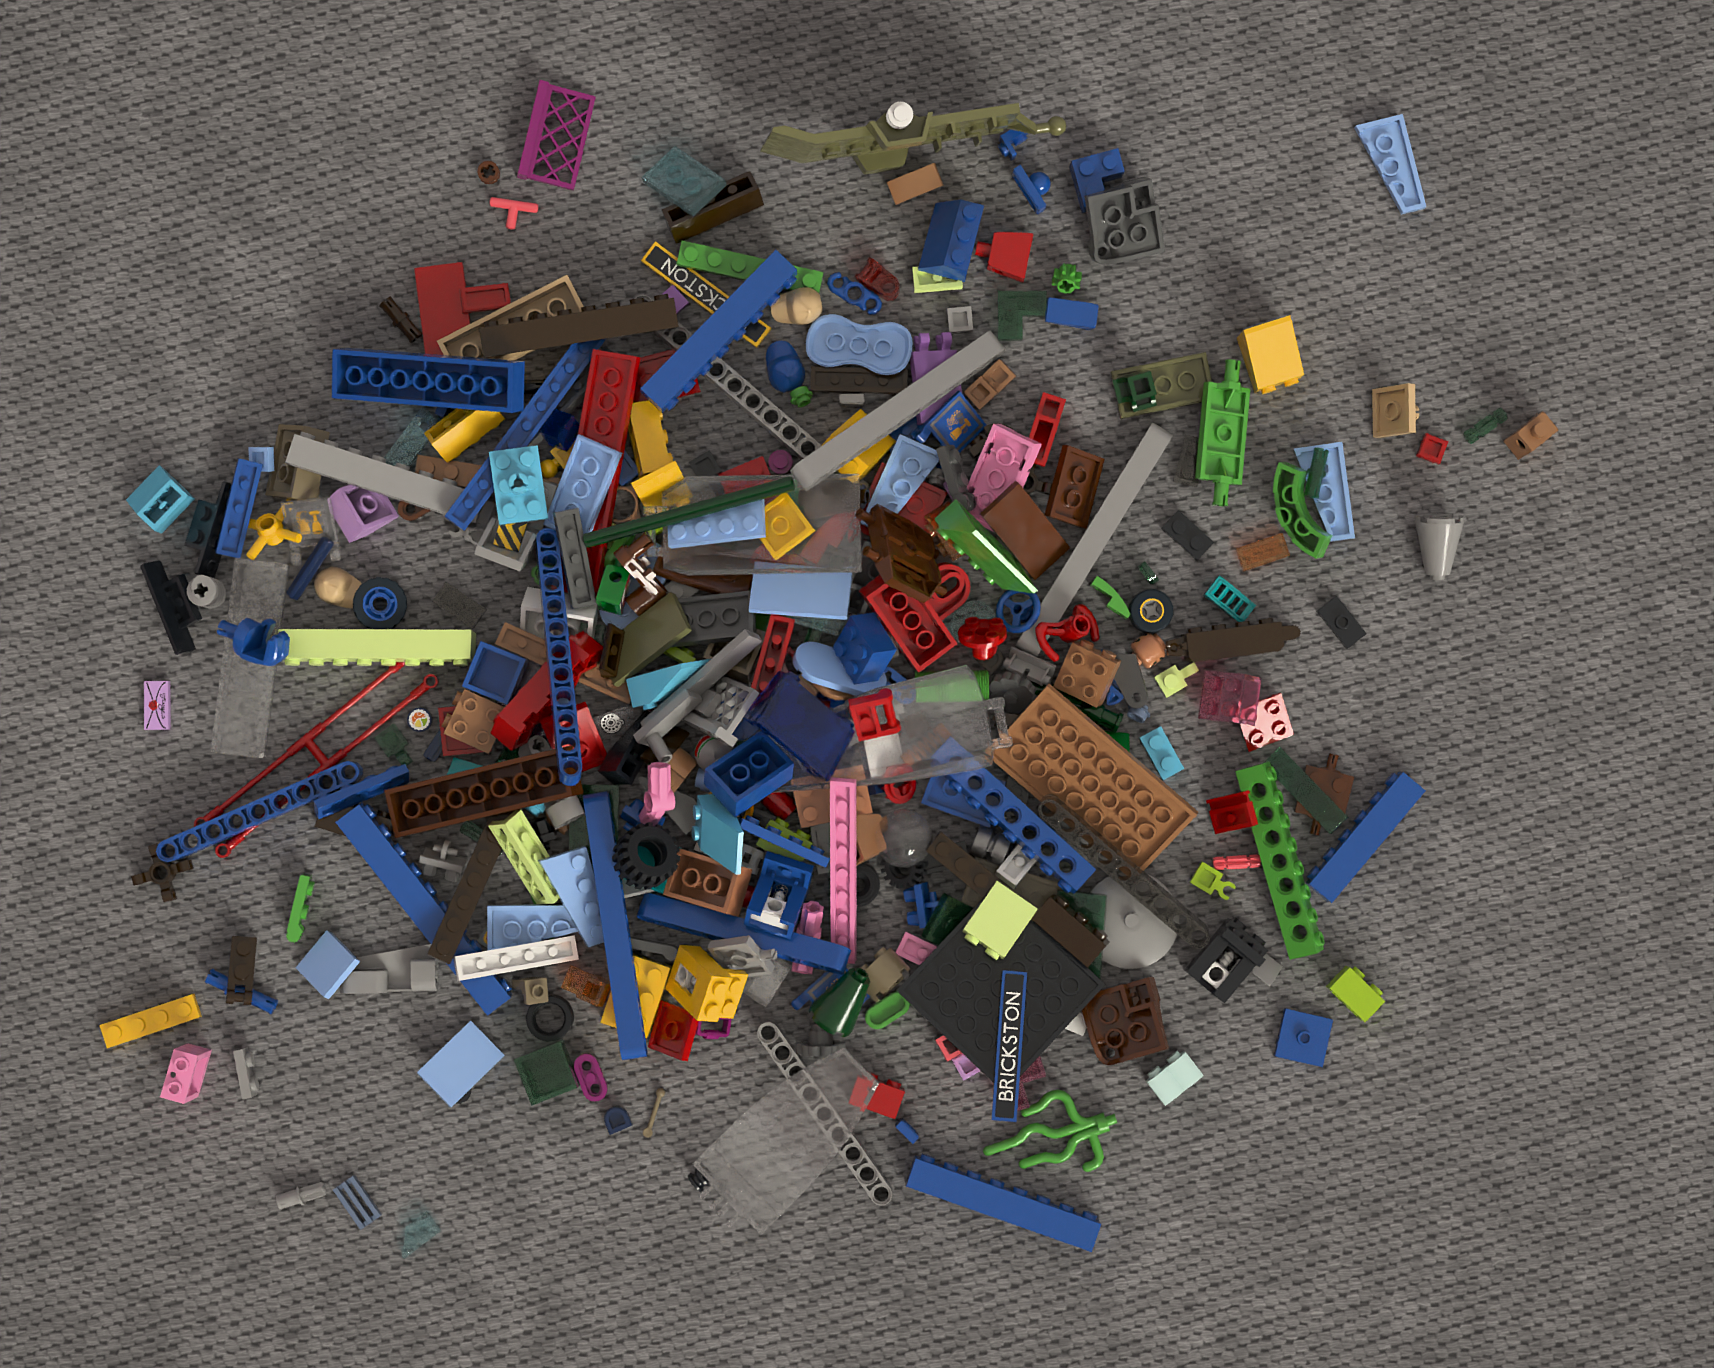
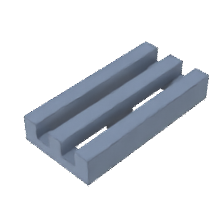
M355 1175L333 1189L360 1230L382 1215ZM350 1183L353 1184L374 1215L370 1217L350 1188ZM343 1188L364 1217V1222L342 1192Z

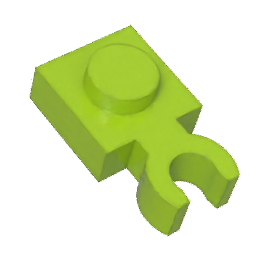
M1202 861L1189 883L1210 895L1214 889L1217 890L1219 897L1228 900L1229 897L1223 893L1224 887L1236 888L1232 882L1220 881L1223 874Z

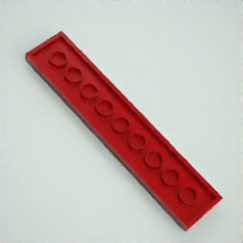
M596 349L592 351L578 434L621 452L622 456L592 531L610 527L612 524L641 357ZM608 542L589 548L586 547L595 597L602 580ZM561 559L564 592L568 593ZM552 585L551 589L555 590L557 587Z

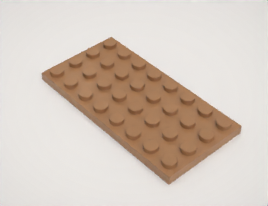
M1050 684L1039 693L985 754L1132 881L1152 863L1198 814L1194 807Z

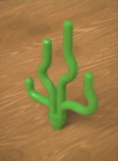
M1051 1090L1044 1094L1037 1103L1023 1107L1020 1111L1021 1115L1027 1117L1044 1110L1051 1101L1059 1099L1064 1103L1067 1114L1074 1123L1058 1129H1053L1040 1123L1028 1124L1016 1136L984 1147L983 1154L990 1156L1023 1143L1032 1133H1041L1046 1137L1054 1139L1075 1133L1061 1153H1038L1020 1160L1019 1167L1026 1169L1043 1162L1062 1163L1072 1156L1079 1142L1089 1139L1094 1159L1084 1163L1082 1169L1085 1172H1090L1097 1169L1104 1159L1103 1149L1097 1135L1110 1131L1109 1126L1116 1124L1117 1120L1115 1114L1105 1117L1104 1113L1087 1118L1082 1117L1077 1112L1075 1104L1068 1093L1062 1090Z

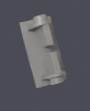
M1011 647L1009 657L1006 658L1003 667L1007 668L1006 671L1017 673L1021 677L1024 672H1027L1026 679L1040 684V686H1047L1052 682L1056 665Z

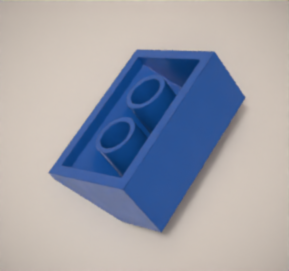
M961 199L935 203L918 271L965 282L984 205Z

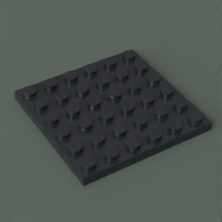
M984 897L896 991L994 1083L1002 970L1027 972L1020 1076L1106 984L1035 923L1032 918L1004 959L998 957L996 960L985 953L987 948L978 943L976 946L964 938L966 934L962 931L985 899Z

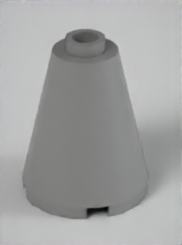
M1427 513L1424 514L1423 519H1420L1419 514L1415 515V525L1424 571L1426 575H1430V579L1444 580L1446 575H1450L1465 516L1459 515L1458 519H1452V514Z

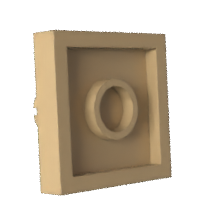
M1406 383L1372 389L1373 437L1384 438L1416 433V420L1419 418V413H1416V411H1419V407L1415 405V384Z

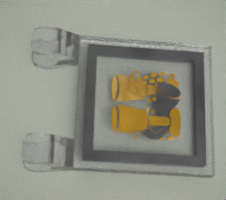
M330 496L281 502L286 529L302 535V540L299 543L289 541L293 565L302 564L304 556L301 547L316 546L323 536L330 538L334 542V546L329 552L330 559L332 561H339L341 559L342 549L338 539Z

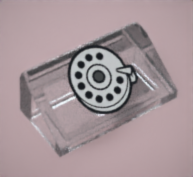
M631 704L593 717L602 741L625 733L637 720Z

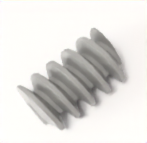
M197 575L187 586V596L193 604L212 609L221 606L225 601L226 589L220 580L205 575Z

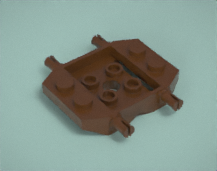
M878 503L871 508L869 513L861 508L857 510L856 518L866 522L868 525L872 548L865 546L862 553L875 562V566L885 584L922 603L928 601L934 593L940 596L946 594L947 587L941 585L940 571L935 561L939 556V550L934 547L932 535L917 524ZM899 563L906 565L908 569L899 565Z

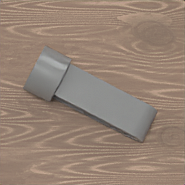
M535 735L526 744L520 746L518 754L519 757L548 751L551 748L543 737ZM577 795L544 803L546 812L555 829L566 826L585 815V810Z

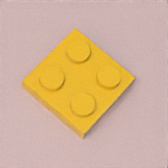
M783 493L765 506L766 537L759 539L772 557L778 560L815 532V529L790 495Z

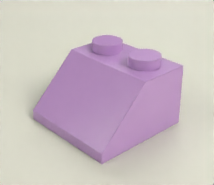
M350 484L339 488L328 498L330 511L349 543L368 536L399 517L387 496Z

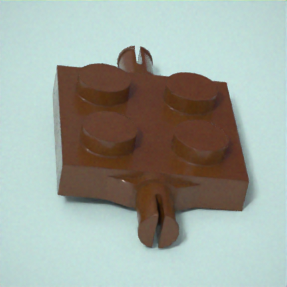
M1329 753L1326 767L1318 768L1310 765L1305 767L1294 812L1307 815L1313 819L1310 834H1314L1315 831V835L1319 836L1322 822L1332 821L1343 824L1354 776L1342 774L1335 770L1339 755Z

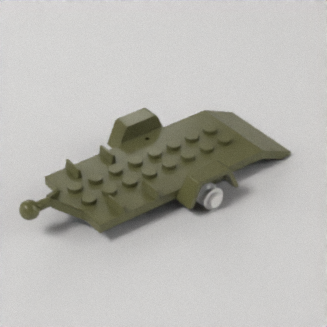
M895 102L876 122L869 121L863 127L816 134L785 125L773 127L760 152L799 163L851 156L863 174H873L902 168L905 164L909 147L933 144L935 153H938L942 148L941 142L971 137L975 147H977L982 142L981 136L1001 133L1005 128L1033 135L1049 132L1051 135L1059 136L1065 132L1066 122L1060 116H1053L1046 123L1036 124L1020 113L1019 103L932 116L933 112H928L926 116L918 117L913 114L912 108L907 103Z

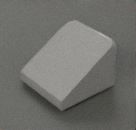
M1265 954L1263 956L1266 959L1260 967L1255 966L1251 973L1270 987L1283 966L1268 954Z

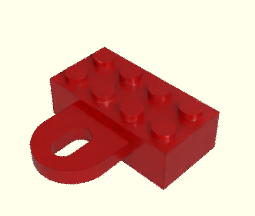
M943 562L937 565L942 583L950 577H956V586L944 596H937L934 593L925 603L908 597L905 593L895 588H891L884 583L881 575L859 590V593L873 613L875 612L904 658L918 673L957 645V642L942 620L965 603L970 593V580L966 572L953 563Z

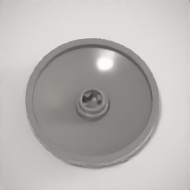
M1123 872L1105 877L1091 889L1082 908V913L1089 919L1088 923L1094 928L1099 927L1108 936L1106 939L1110 941L1098 957L1108 964L1119 968L1137 969L1157 962L1169 951L1178 933L1179 912L1175 899L1164 884L1145 873H1141L1134 881Z

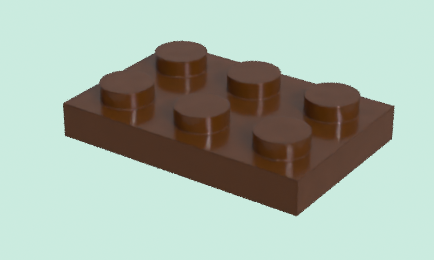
M1062 445L1044 515L1079 528L1087 529L1105 459L1069 445Z

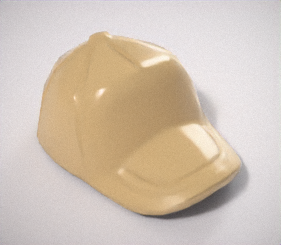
M808 287L797 288L781 294L778 301L771 306V314L774 320L780 323L806 325L814 322L823 311L819 293Z
M332 566L323 569L317 574L314 588L317 596L322 601L344 608H353L355 592L362 583L347 571Z

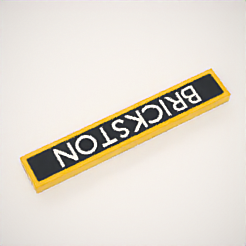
M655 241L641 262L712 315L729 296L693 269L677 266L678 258ZM760 319L755 324L751 322L745 328L746 333L742 338L757 348L770 332L771 327Z

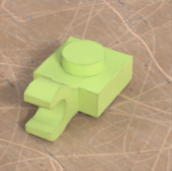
M1194 662L1181 670H1178L1176 665H1173L1156 675L1154 679L1167 698L1188 686L1184 679L1199 670Z

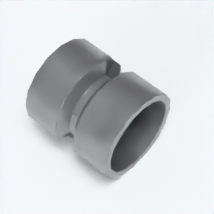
M979 825L968 854L978 858L985 856L988 862L1001 866L1008 851L1010 841L1002 833L999 832L995 835L992 829Z

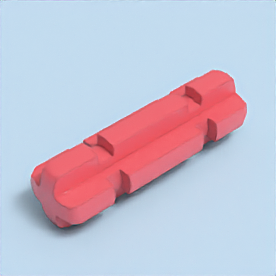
M1258 854L1249 855V857L1238 855L1223 858L1222 856L1214 857L1212 864L1216 870H1224V868L1244 869L1247 866L1258 868L1261 866V859Z

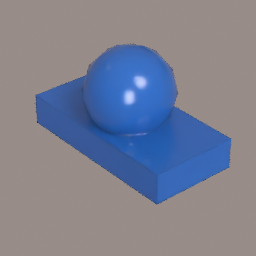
M1017 166L1013 169L1012 177L1034 212L1040 214L1046 208V203L1041 195L1049 191L1051 181L1043 172H1035L1028 177L1022 166Z

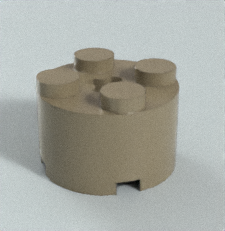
M885 947L881 948L873 956L875 961L870 966L865 964L861 967V969L868 973L870 979L867 994L876 1003L880 1001L877 996L882 994L885 997L904 979L902 973L905 970L908 973L911 971V968L892 948L888 950Z

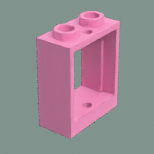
M189 1043L175 1048L160 1097L182 1104L197 1098L212 1050ZM171 1072H175L176 1076L172 1077Z

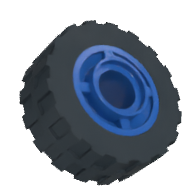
M376 577L362 583L355 592L353 598L354 614L358 621L368 629L394 628L402 621L407 610V598L404 590L398 583L389 578ZM376 598H384L387 601L386 609L383 611L375 610L373 601Z

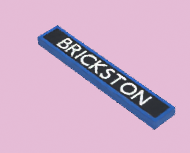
M1002 970L991 1120L1017 1122L1027 972Z

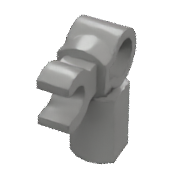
M490 501L485 502L479 511L476 521L477 526L469 525L465 531L461 529L458 532L449 531V534L456 538L464 536L466 541L477 545L491 518L497 513L496 504Z

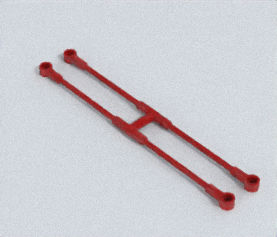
M396 662V666H389V669L324 722H319V724L286 749L287 752L223 804L217 805L204 817L196 818L194 827L198 826L201 819L207 822L222 815L224 810L305 746L320 764L308 777L337 765L347 757V753L411 701L417 700L429 689L436 688L439 684L438 677L434 674L426 675L423 682L412 690L407 698L344 749L341 748L328 759L313 740L324 732L329 724L392 673L395 674L405 666V662ZM429 677L435 678V684L429 686L427 683ZM307 785L302 786L301 789H300V792H301L304 788H306ZM285 796L278 802L280 807L288 802L287 797ZM258 826L233 836L225 843L218 844L215 848L216 855L221 858L228 857L232 849L245 840V836ZM221 846H225L227 848V853L225 855H222L220 853Z

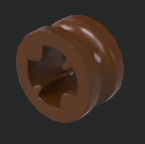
M484 161L478 166L477 173L483 183L494 184L500 178V170L494 162ZM493 167L494 176L489 175L488 178H484L486 175L483 170Z

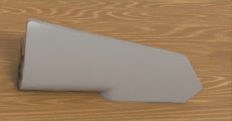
M431 944L356 957L360 961L359 964L334 994L437 991L438 960L427 955Z

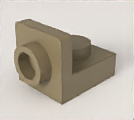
M546 977L512 979V989L522 990L526 1005L548 1002Z

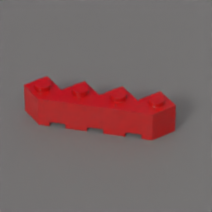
M584 631L569 636L574 689L581 674L597 666L603 650V646ZM556 652L553 654V656L556 658H562L564 657V654ZM547 661L493 720L494 725L490 734L511 751L528 742L534 726L540 723V719L552 715ZM557 675L555 677L559 681H564L567 679L563 675Z

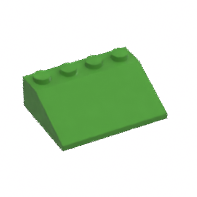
M955 499L935 518L939 526L937 529L939 534L945 540L950 538L954 542L952 546L959 554L963 555L966 553L969 556L967 559L976 570L981 568L984 571L983 576L991 585L996 583L1002 589L1033 594L1037 591L1017 559L958 500Z

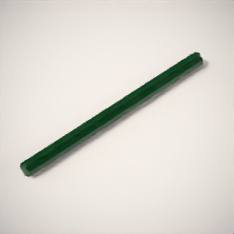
M785 477L585 533L583 535V542L589 548L794 491L795 483L792 477Z

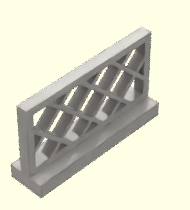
M723 676L715 683L716 686L712 685L709 690L723 697L722 701L724 703L719 704L709 718L692 710L682 721L690 727L733 747L738 739L732 733L759 695V692Z

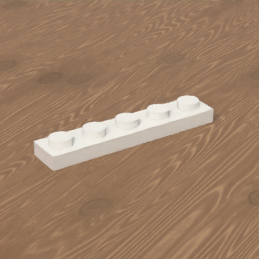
M575 935L453 957L457 981L579 960Z

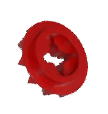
M894 765L893 768L886 770L887 774L882 778L884 780V787L881 789L886 793L885 798L889 799L892 803L904 804L915 793L916 778L912 770L907 766ZM897 781L904 782L898 788L893 787Z

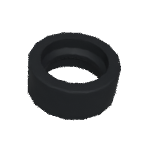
M555 994L548 995V1002L531 1004L526 1014V1023L530 1033L537 1039L545 1042L557 1041L564 1037L572 1028L574 1021L573 1009L570 1003L563 997ZM545 1004H555L564 1013V1023L555 1032L543 1031L536 1023V1013Z

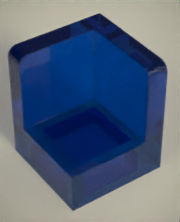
M555 409L539 432L550 446L567 452L577 438L580 424L573 415Z

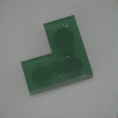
M998 291L999 341H1022V317H1045L1047 291Z

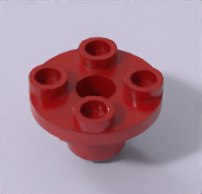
M968 617L965 619V624L958 630L960 643L972 648V655L978 660L992 658L996 654L998 645L1002 644L1007 638V629L1001 618L979 619L977 617Z

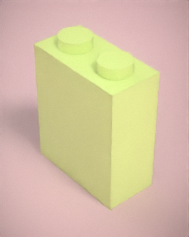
M996 881L962 932L966 934L964 938L976 946L978 943L987 948L985 953L996 960L998 957L1004 959L1036 913L1037 908Z

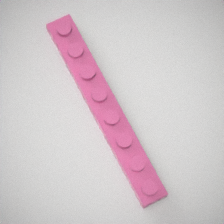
M832 777L830 780L831 942L851 950L848 959L850 964H855L857 960L856 779Z

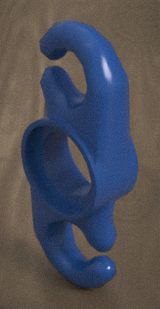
M840 272L830 275L827 285L832 293L851 305L859 306L863 311L867 309V300L873 299L876 306L873 309H869L867 311L868 314L873 315L880 311L882 302L877 294L859 282L850 281L845 276L842 278V287L836 288L833 281L836 278H841L842 275ZM852 287H857L862 292L861 297L857 300H852L847 295L848 290Z

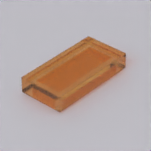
M1283 533L1236 548L1243 572L1290 556Z

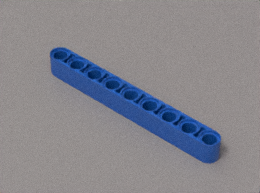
M354 761L342 762L163 840L157 846V856L165 862L180 860L313 802L325 793L331 794L347 784L358 782L363 776V768ZM349 765L353 766L356 771L352 779H348L345 775V769ZM326 775L331 776L333 779V785L329 789H326L322 783ZM304 785H307L311 791L306 799L300 795V789ZM281 795L286 796L288 799V804L285 808H281L278 805V798ZM258 805H262L265 808V815L262 818L257 817L255 813ZM237 814L243 819V823L239 828L233 824V818ZM214 824L220 828V834L216 838L210 832ZM191 834H194L198 840L194 848L188 843V838ZM169 844L175 848V854L172 857L166 854V847Z
M645 893L643 895L636 916L649 923L711 940L749 935L760 949H775L777 951V958L840 975L845 973L851 950L845 946L793 932L790 940L744 925V918L652 893Z

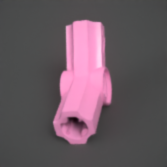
M654 762L648 765V791L644 794V807L639 814V819L643 824L652 822L654 827L658 824L665 811L673 810L675 807V796L671 789V768L668 763Z
M809 901L808 903H803L800 924L797 926L796 933L820 939L822 931L820 926L824 907L819 902ZM792 962L793 972L812 975L813 967Z

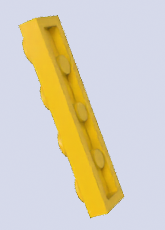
M191 994L102 1024L100 1029L106 1047L110 1048L202 1017L195 994Z

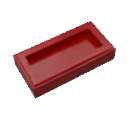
M508 283L459 289L463 314L498 310L511 303Z

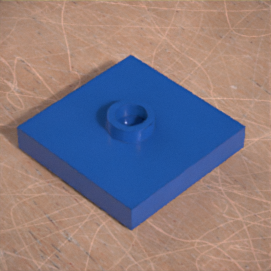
M1284 1008L1274 1056L1323 1067L1333 1019Z

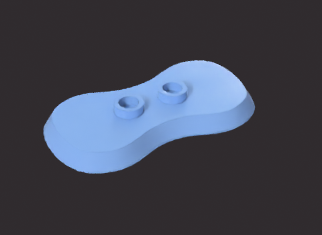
M836 314L823 315L817 318L811 324L806 337V352L814 363L824 367L856 364L882 375H891L902 371L910 360L913 345L911 333L907 328L898 323L883 322L873 325H862Z

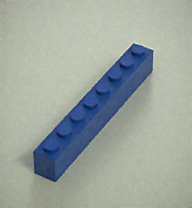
M775 250L640 388L641 393L662 413L666 409L670 411L679 402L677 399L683 391L688 393L696 384L694 380L700 374L702 376L707 374L713 367L711 363L716 357L721 359L729 351L728 345L734 339L736 341L740 340L746 333L745 328L751 322L755 324L763 316L762 310L767 305L773 306L780 298L779 293L784 288L788 290L796 282L797 269Z
M922 1153L921 1157L915 1155L906 1180V1187L1092 1252L1101 1227V1222L1096 1219L1097 1215L1088 1211H1083L1082 1214L1073 1211V1206L1061 1202L1059 1206L1050 1203L1051 1199L1043 1195L1037 1194L1036 1198L1027 1195V1190L1014 1186L1012 1190L1004 1187V1182L991 1178L990 1181L981 1179L982 1175L972 1170L964 1173L958 1170L959 1166L949 1162H945L944 1165L936 1163V1158Z

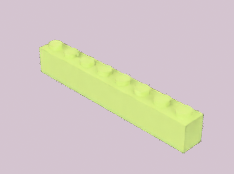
M278 629V633L285 631L290 637L289 654L283 660L285 665L298 666L300 662H309V665L323 666L324 662H333V665L347 666L348 662H357L359 666H371L372 662H381L383 666H396V662H405L406 666H420V662H429L430 666H444V662H453L454 666H468V662H472L476 653V633L472 630Z

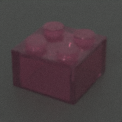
M1205 670L1198 719L1255 726L1262 678L1247 674Z

